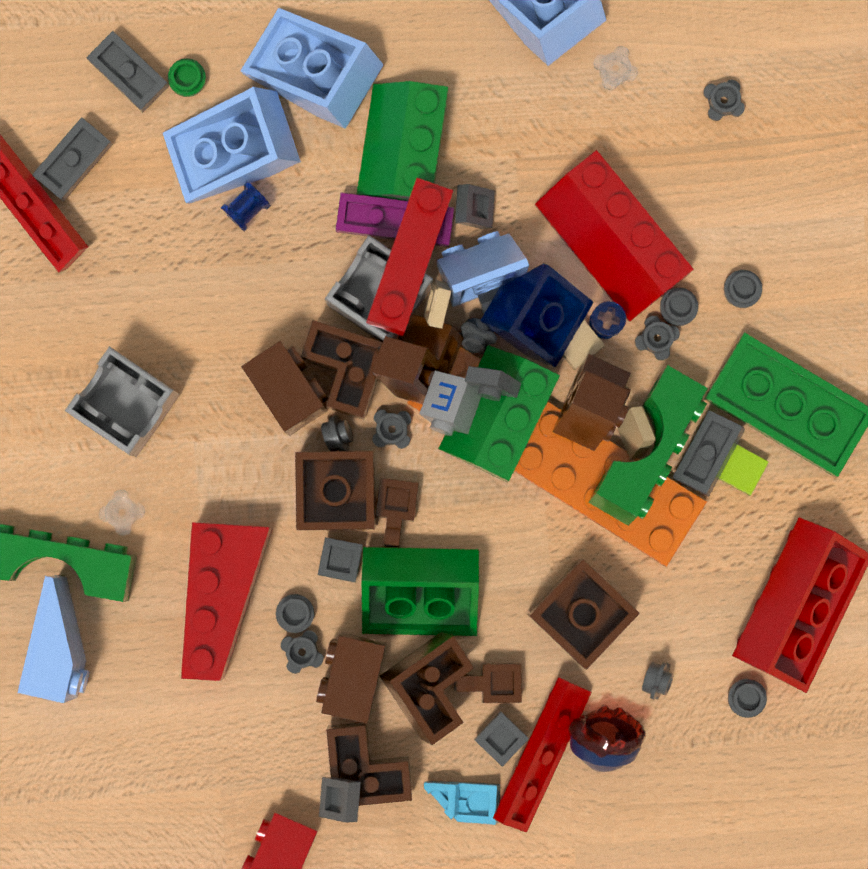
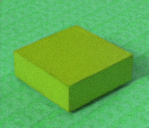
M737 445L719 480L751 496L769 462Z

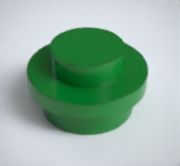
M188 58L181 59L170 67L168 83L177 95L192 97L200 93L204 88L206 73L197 61Z

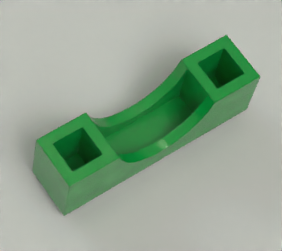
M667 365L657 378L642 405L652 422L656 437L651 454L635 462L613 461L605 471L588 503L628 526L637 516L644 519L654 502V499L649 496L654 485L656 484L661 487L672 469V466L666 463L673 452L677 455L681 452L690 436L684 432L690 420L696 423L707 405L706 402L702 401V398L708 388Z
M0 524V580L16 581L29 564L41 558L52 557L64 561L76 571L82 582L85 595L120 602L129 601L137 556L127 554V546L105 543L104 550L89 547L90 540L67 536L66 543L52 541L53 533L30 529L29 535L25 536L14 534L15 526Z

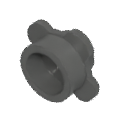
M728 80L717 86L709 84L705 87L703 95L708 99L710 107L708 117L711 120L719 121L723 116L733 115L734 117H739L742 115L745 105L741 102V93L739 91L741 87L737 81ZM722 97L727 98L726 104L721 102Z
M650 316L644 322L645 329L642 335L636 337L635 346L640 351L647 350L653 353L657 360H665L670 356L669 348L673 341H676L680 336L679 329L676 326H669L664 322H660L657 316ZM655 335H660L661 340L659 342L654 340Z
M471 318L461 326L462 331L459 333L463 337L461 345L470 352L484 354L488 345L495 344L497 341L493 327L482 319Z
M385 410L377 411L374 415V421L377 426L376 434L372 438L373 443L380 448L385 445H396L400 449L406 448L410 443V437L407 435L408 425L411 423L409 413L400 411L398 414L387 413ZM389 426L396 428L394 433L388 431Z
M308 630L302 636L296 638L288 636L282 640L281 649L286 652L288 660L286 667L289 672L297 674L302 668L309 666L317 668L323 663L324 657L318 652L316 645L318 636L315 632ZM299 649H305L306 654L304 656L299 655Z
M652 662L643 681L642 691L651 694L650 699L658 700L661 694L667 695L674 674L669 672L670 664L663 662L660 665Z

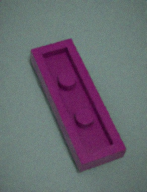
M340 193L336 232L360 236L370 235L371 237L395 240L408 201ZM448 206L435 243L437 246L449 247L454 207Z

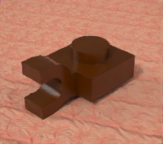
M381 478L376 517L387 519L384 546L399 548L402 521L414 522L419 483Z
M481 663V675L462 676L454 682V691L482 692V703H522L521 663Z

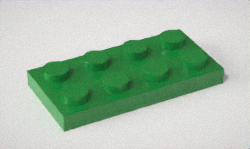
M743 333L704 398L706 401L835 478L840 475L868 427L867 405L747 333Z

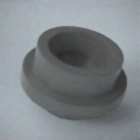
M735 271L728 276L724 283L725 298L731 305L737 308L751 307L761 297L762 283L758 276L751 271Z
M685 288L669 290L660 302V313L663 319L674 326L687 325L696 317L698 312V301L695 295Z
M338 415L329 417V421L322 423L321 426L326 446L330 452L338 450L349 451V443L353 442V433L348 421H341Z
M299 594L288 595L277 605L276 619L284 630L291 633L302 632L313 622L314 608L306 597Z
M741 679L735 682L729 689L728 704L731 710L741 717H755L766 706V691L755 680Z

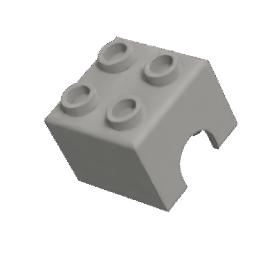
M368 235L357 251L356 258L339 282L336 281L325 297L327 306L378 341L383 342L385 336L397 339L399 335L369 325L366 321L391 250ZM427 274L424 275L411 314L415 313L431 289L433 278Z
M109 346L97 363L99 366L94 377L81 393H76L65 409V412L128 455L137 457L180 394Z

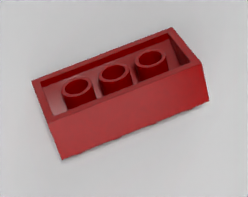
M597 150L569 171L534 204L628 322H631L694 270Z
M799 517L788 535L787 543L777 563L771 570L770 578L761 597L754 605V611L744 632L738 638L737 646L732 656L807 693L868 567V552L837 532Z

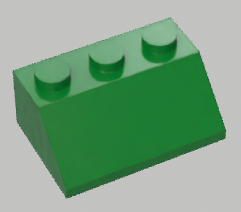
M413 81L373 84L356 195L409 201L416 178L435 184L448 100L447 86Z
M488 345L478 368L500 370L519 381L521 385L517 398L501 396L500 401L481 397L469 433L464 434L453 431L452 436L444 435L438 449L508 483L560 375L523 357Z
M363 547L361 579L362 634L438 635L440 632H444L452 636H477L479 549Z

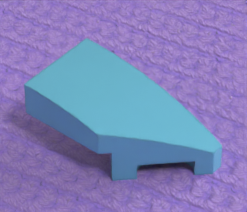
M445 781L424 782V789L428 794L431 793L439 802L450 819L455 818L457 822L492 825L499 823L493 819V816L500 802V784Z

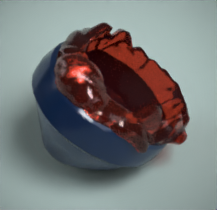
M603 704L599 709L591 711L587 715H582L573 720L568 728L571 734L570 748L572 752L591 769L598 772L614 771L633 762L646 738V731L643 725L638 720H635L629 712H625L621 707H617L615 710L609 709L606 704Z

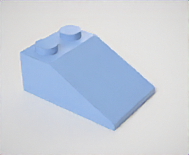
M489 0L523 43L547 66L606 21L601 0Z
M278 8L242 67L241 72L264 87L277 91L278 95L311 114L346 129L383 67V63L365 42Z
M252 87L163 132L185 202L189 204L270 177L301 162L278 93L273 90Z
M499 231L492 232L478 238L479 244L464 249L463 244L441 252L443 258L437 260V267L443 282H447L451 289L450 302L452 307L477 299L479 294L525 278L529 268L527 258L509 233L500 236Z
M61 575L45 576L17 693L66 703L77 698L79 692H85L89 670H84L86 658L67 577Z

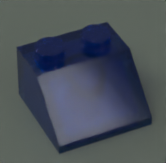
M543 263L500 287L480 321L525 356L556 368L594 302L552 267Z

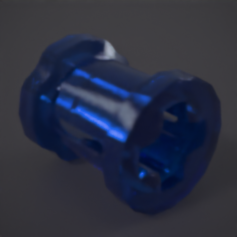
M248 181L243 185L244 190L229 205L223 204L220 207L243 232L248 229L247 224L263 208L268 210L271 207L267 199Z
M610 301L599 304L589 318L591 329L600 339L606 340L618 335L626 324L624 309L621 305ZM606 312L612 313V320L617 322V325L612 324L608 330L602 328L603 321L598 319V316L603 317Z

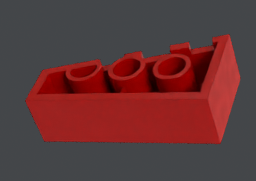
M192 522L181 679L221 681L225 678L256 577L263 561L265 549L273 530L272 527Z
M274 813L271 821L263 819L255 837V841L260 842L261 845L255 858L247 855L242 869H302L318 831Z

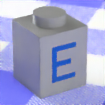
M435 370L419 414L431 422L430 428L436 432L452 436L453 431L468 434L481 396L477 394V388L465 382V378Z

